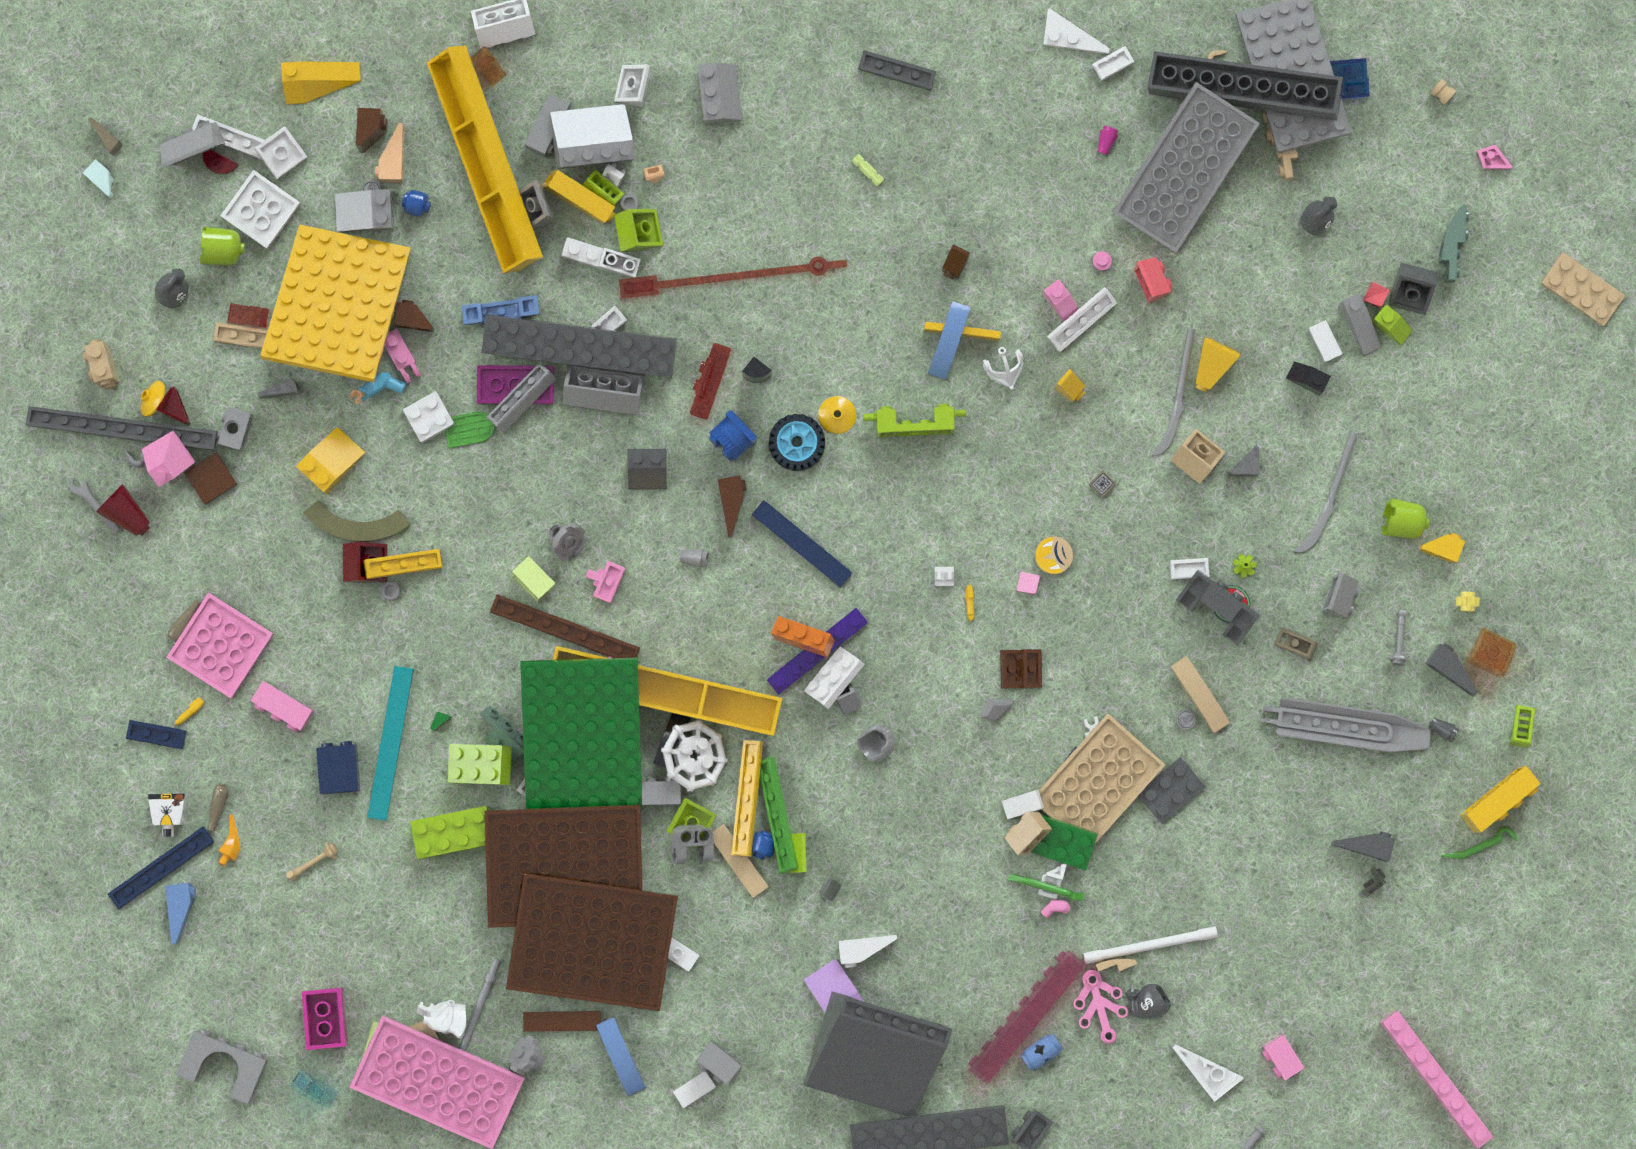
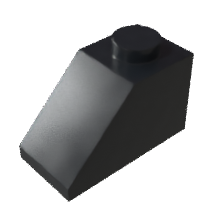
M1294 361L1286 379L1320 396L1331 376L1314 367Z

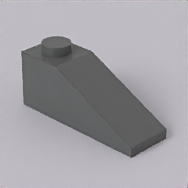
M1445 643L1443 645L1438 644L1425 664L1472 697L1476 696L1478 692L1457 654L1453 652L1454 649Z
M1380 831V834L1335 840L1331 842V845L1389 862L1396 839L1391 838V834Z

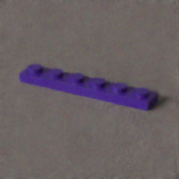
M857 608L826 631L835 640L830 653L868 623ZM803 650L770 676L767 681L779 695L825 657Z

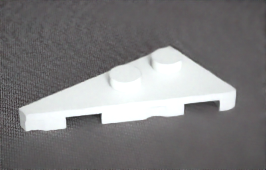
M1048 9L1043 46L1109 54L1110 48L1053 10Z
M1176 1044L1172 1047L1214 1102L1244 1079L1242 1076Z

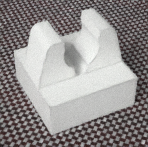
M615 163L612 165L608 164L602 175L618 188L626 171L624 169L621 172L617 170V164Z
M934 567V586H954V567Z

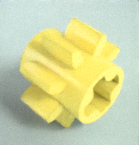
M1461 592V595L1456 597V606H1460L1461 612H1475V607H1480V597H1475V592Z

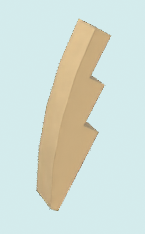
M1187 656L1170 666L1213 733L1230 723Z

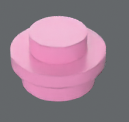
M1098 252L1093 257V265L1096 269L1104 271L1111 266L1112 258L1107 252Z

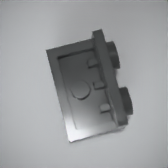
M1033 1108L1032 1111L1028 1110L1023 1116L1024 1122L1021 1127L1016 1126L1011 1134L1013 1136L1011 1140L1023 1149H1035L1053 1123Z

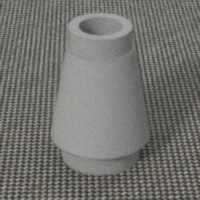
M704 549L681 550L680 562L702 568L708 565L709 551Z

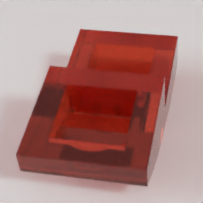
M230 303L227 323L266 328L269 309Z

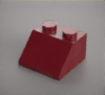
M366 542L343 544V582H388V576L367 579L364 567V560L388 556L387 544Z

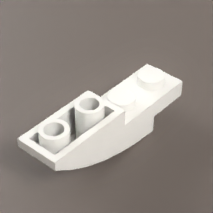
M568 237L565 239L561 253L562 257L578 261L580 264L634 278L636 277L641 260Z

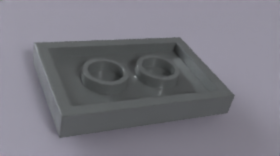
M1180 757L1153 779L1138 797L1157 820L1163 823L1206 786Z

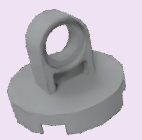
M573 523L564 527L558 524L553 525L548 534L552 540L553 554L565 561L569 560L568 557L572 555L577 556L586 542L584 538L585 530Z

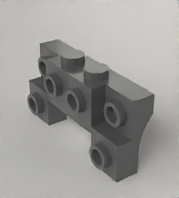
M1198 569L1176 601L1186 606L1189 611H1192L1199 601L1203 602L1230 622L1222 635L1228 637L1238 646L1260 617V614L1242 601L1244 597L1239 593H1231L1227 590L1228 586L1224 582L1212 580Z

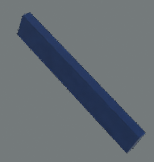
M765 500L752 513V516L838 587L841 588L851 576L852 572Z
M202 826L109 892L108 896L117 909L120 910L213 844L214 840L205 827Z

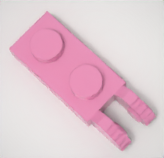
M396 328L389 332L385 347L398 371L401 372L405 381L409 383L411 380L404 368L411 365L415 376L420 377L421 374L398 329Z

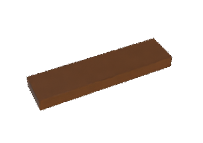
M601 1011L523 1012V1032L598 1031L596 1025L601 1023Z

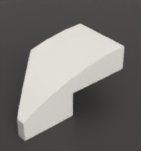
M1062 864L1042 876L1041 881L1060 887L1067 864ZM1039 889L1037 894L1056 900L1058 894Z

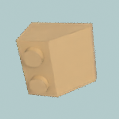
M1195 429L1171 458V461L1193 480L1201 484L1225 454V451L1199 430Z

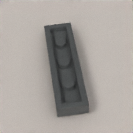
M863 50L858 70L930 91L936 75L934 70Z

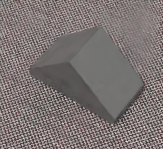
M1256 445L1227 474L1229 476H1258L1259 447Z

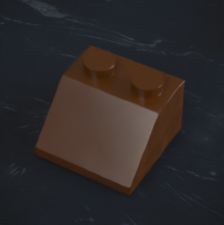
M379 108L357 109L356 147L360 153H365L384 136V130L388 129V119H386L385 114Z

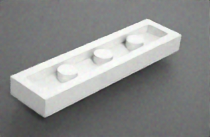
M197 114L192 129L193 131L198 129L199 124L208 120L210 123L216 121ZM216 122L225 142L222 145L262 160L254 148L265 141L264 139Z
M1104 287L1047 336L1056 350L1061 352L1117 304L1116 300L1108 289Z

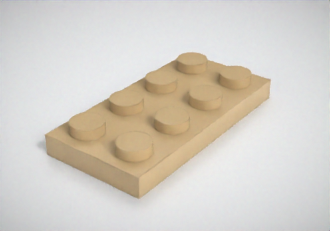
M1564 252L1560 254L1540 283L1602 327L1605 326L1625 297L1623 293Z

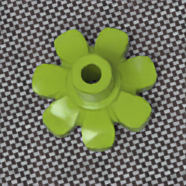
M1244 554L1238 555L1239 560L1234 559L1232 563L1236 566L1233 572L1235 574L1240 573L1241 578H1246L1247 574L1252 576L1255 573L1252 568L1257 567L1256 562H1251L1253 556L1247 555L1245 558Z

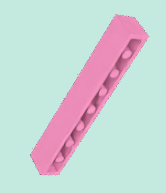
M1394 1010L1381 1020L1380 1024L1475 1148H1480L1493 1138V1135L1402 1015Z

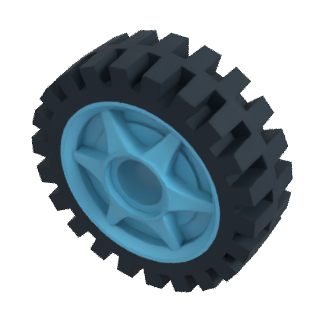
M789 414L781 418L770 432L769 449L771 455L785 469L792 471L809 469L820 460L824 453V432L819 423L810 416ZM794 438L802 440L803 443L800 447L792 445L791 442Z

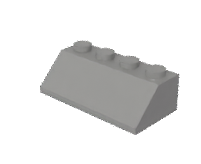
M569 364L563 387L562 404L638 415L645 374Z

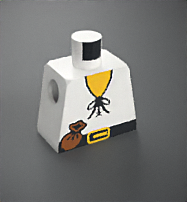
M148 794L153 825H162V837H174V825H183L188 794Z

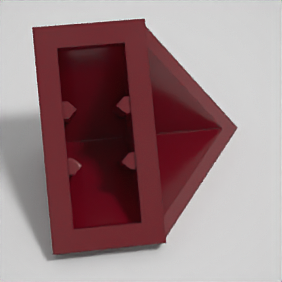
M171 387L156 410L162 415L185 425L191 424L177 388Z

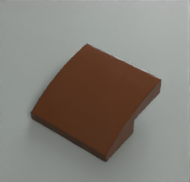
M1041 649L1000 650L1001 689L1042 688Z

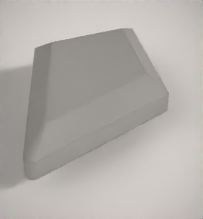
M988 699L986 704L983 705L979 716L995 723L1014 701L1011 699Z

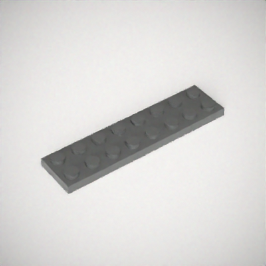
M1004 1105L850 1124L853 1149H975L1009 1144Z

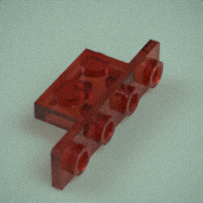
M713 343L709 357H707L706 362L702 361L699 372L702 373L699 380H695L693 386L695 398L690 415L704 420L708 419L731 348Z

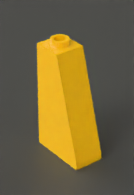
M559 170L552 171L543 184L544 190L602 224L606 223V221L610 222L615 214L613 212L615 206Z

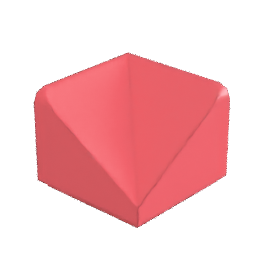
M1372 282L1363 301L1380 309L1390 290Z

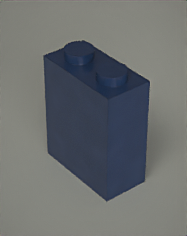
M352 741L340 742V746H333V743H323L321 747L316 748L320 794L360 791L357 745L352 744Z

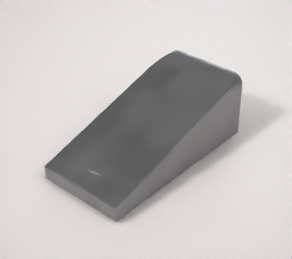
M290 378L259 392L258 396L263 399L300 394L295 380Z
M829 878L820 895L833 901L841 888V884Z

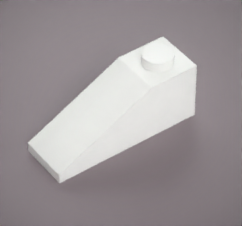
M897 935L838 941L841 964H845V968L857 967L856 963L862 962L895 941Z

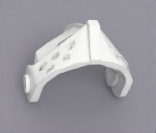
M1000 347L998 353L1002 357L1005 372L992 370L989 361L986 359L983 360L982 366L991 380L1009 387L1010 390H1014L1013 386L1022 371L1023 354L1019 349L1016 350L1017 365L1009 370L1006 349Z

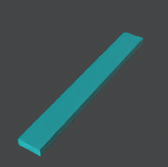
M394 666L367 818L387 821L414 672L412 668Z

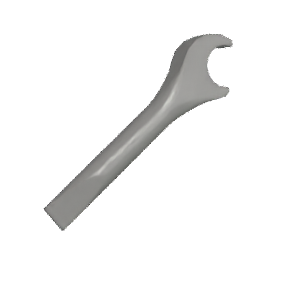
M71 479L69 482L70 490L85 499L96 512L100 505L92 496L88 483L84 481L82 486L76 487L74 480ZM99 515L113 533L119 530L116 524Z

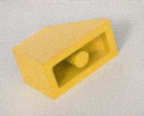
M1070 369L1055 387L1071 403L1075 399L1079 401L1085 394L1083 391L1085 385Z
M1450 533V535L1446 534L1420 546L1419 551L1455 564L1458 562L1465 541L1461 540L1460 535Z

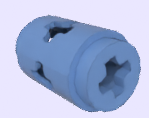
M1053 1033L1047 1034L1025 1049L1021 1057L1028 1068L1033 1071L1061 1054L1060 1051L1063 1050V1047ZM1042 1046L1045 1047L1043 1049V1055H1041L1040 1053L1036 1054L1034 1052Z

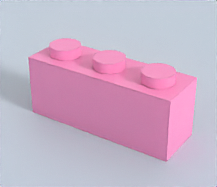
M262 681L251 699L255 703L253 707L261 712L269 711L272 713L270 715L271 718L278 722L284 720L288 723L286 727L295 732L298 729L303 731L315 712Z

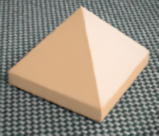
M662 165L643 169L646 180L653 183H658L665 176Z

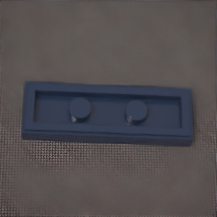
M129 720L126 739L183 750L187 731Z

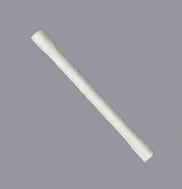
M1216 926L1125 946L1085 952L1083 957L1085 964H1090L1114 957L1217 938L1218 933Z

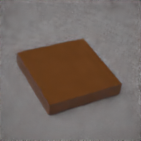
M217 452L184 472L204 505L237 485V482Z

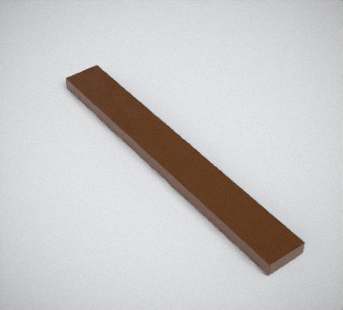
M497 594L490 613L610 656L611 658H637L640 650L638 646Z

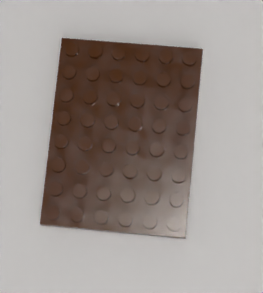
M640 805L484 810L488 928L516 926L524 873L643 890Z
M524 873L506 989L660 1011L678 895Z

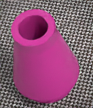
M1104 125L1103 130L1101 129L1097 152L1108 155L1119 136L1117 135V129Z

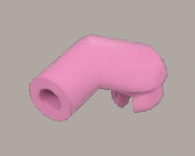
M1054 899L1041 913L1046 918L1053 912L1066 914L1070 911V905L1065 900Z

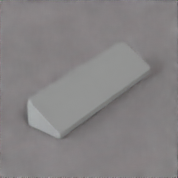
M539 362L486 418L504 433L556 378Z

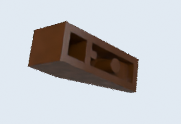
M740 475L718 479L728 537L733 536L744 498L743 491H747L745 479L741 480Z

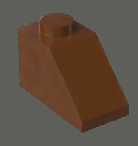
M953 244L942 267L944 276L952 280L954 278L959 279L969 259L970 252Z
M402 300V302H397L394 320L395 327L434 332L431 323L413 301Z

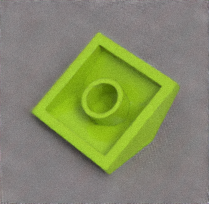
M684 798L666 832L672 834L674 828L680 825L699 824L710 829L717 815ZM704 831L700 833L699 839L704 836ZM686 832L682 834L681 840L686 837Z

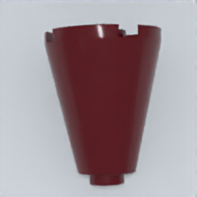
M123 484L96 511L102 517L135 536L138 534L143 536L150 528L148 526L149 520Z

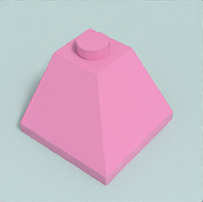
M174 430L142 448L147 472L158 487L174 479L195 463V460Z

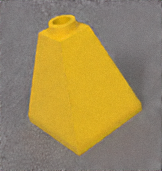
M1205 336L1196 376V388L1204 392L1207 389L1210 390L1239 358L1240 352Z

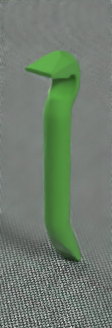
M1504 826L1498 829L1496 836L1464 851L1441 855V857L1468 858L1501 842L1503 832H1507L1515 841H1518L1513 829Z
M1010 873L1008 881L1029 885L1075 901H1082L1085 893L1072 892L1068 889Z

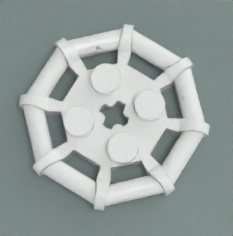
M699 719L695 722L672 727V733L665 746L661 748L668 772L667 777L672 778L690 792L709 785L714 786L725 763L728 762L722 744L721 733H717ZM693 730V736L685 738L683 732ZM702 731L711 738L707 740L700 737V732ZM678 738L680 743L678 748L672 749ZM714 743L718 757L713 756L711 745ZM693 750L697 753L696 760L690 757L693 754ZM671 755H674L676 767H674ZM713 762H717L715 768L710 774L708 769L713 765ZM680 770L686 772L688 775L687 779L678 774ZM702 774L705 778L695 781V775Z

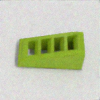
M596 169L582 185L613 206L625 194Z
M1516 705L1510 745L1524 748L1530 747L1536 708ZM1520 712L1530 714V718L1519 716ZM1519 720L1529 722V724L1526 725L1518 722ZM1518 728L1526 729V730H1527V733H1526V732L1517 731V729H1518Z

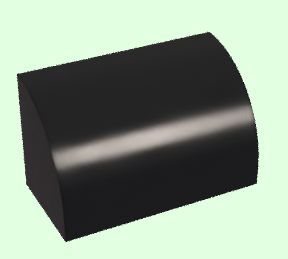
M753 357L743 369L742 377L753 383H762L772 377V370Z

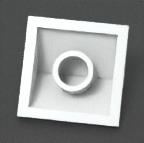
M622 65L614 102L643 108L651 74L650 65Z

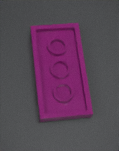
M477 365V404H499L536 366ZM544 366L554 375V366ZM554 382L533 404L554 405Z

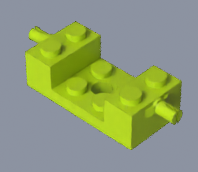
M943 403L938 404V407H934L933 423H931V420H919V423H911L910 420L900 421V424H896V409H892L891 406H881L880 410H876L874 413L863 414V422H876L877 437L953 434L955 430L954 418L967 417L966 409L955 410L953 406L949 407V404Z

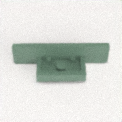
M488 706L480 713V716L492 725L493 729L484 741L488 745L512 747L511 765H514L521 755L524 754L523 734L515 729L512 723L505 720L496 709Z

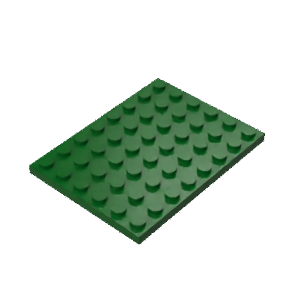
M638 658L520 661L526 809L640 805V809H642Z

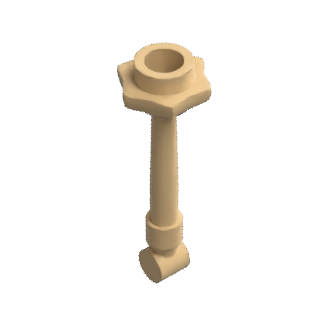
M326 842L322 854L301 867H297L293 872L288 871L286 877L294 881L297 875H301L303 871L326 856L336 859V854L338 853L336 846L333 843L329 844Z

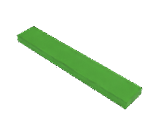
M768 757L761 761L760 779L780 874H786L798 869L776 760L775 757Z

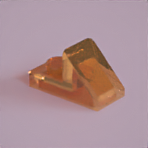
M485 46L470 57L475 64V68L492 87L507 75Z

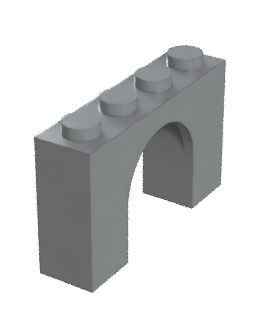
M204 1029L194 1031L176 1075L196 1082L204 1062L211 1054L215 1052L228 1053L236 1060L239 1068L238 1078L230 1097L250 1104L268 1062V1059L264 1058L265 1054L254 1051V1053L246 1051V1046L236 1043V1046L228 1043L229 1039L221 1036L214 1038L210 1036L211 1032Z

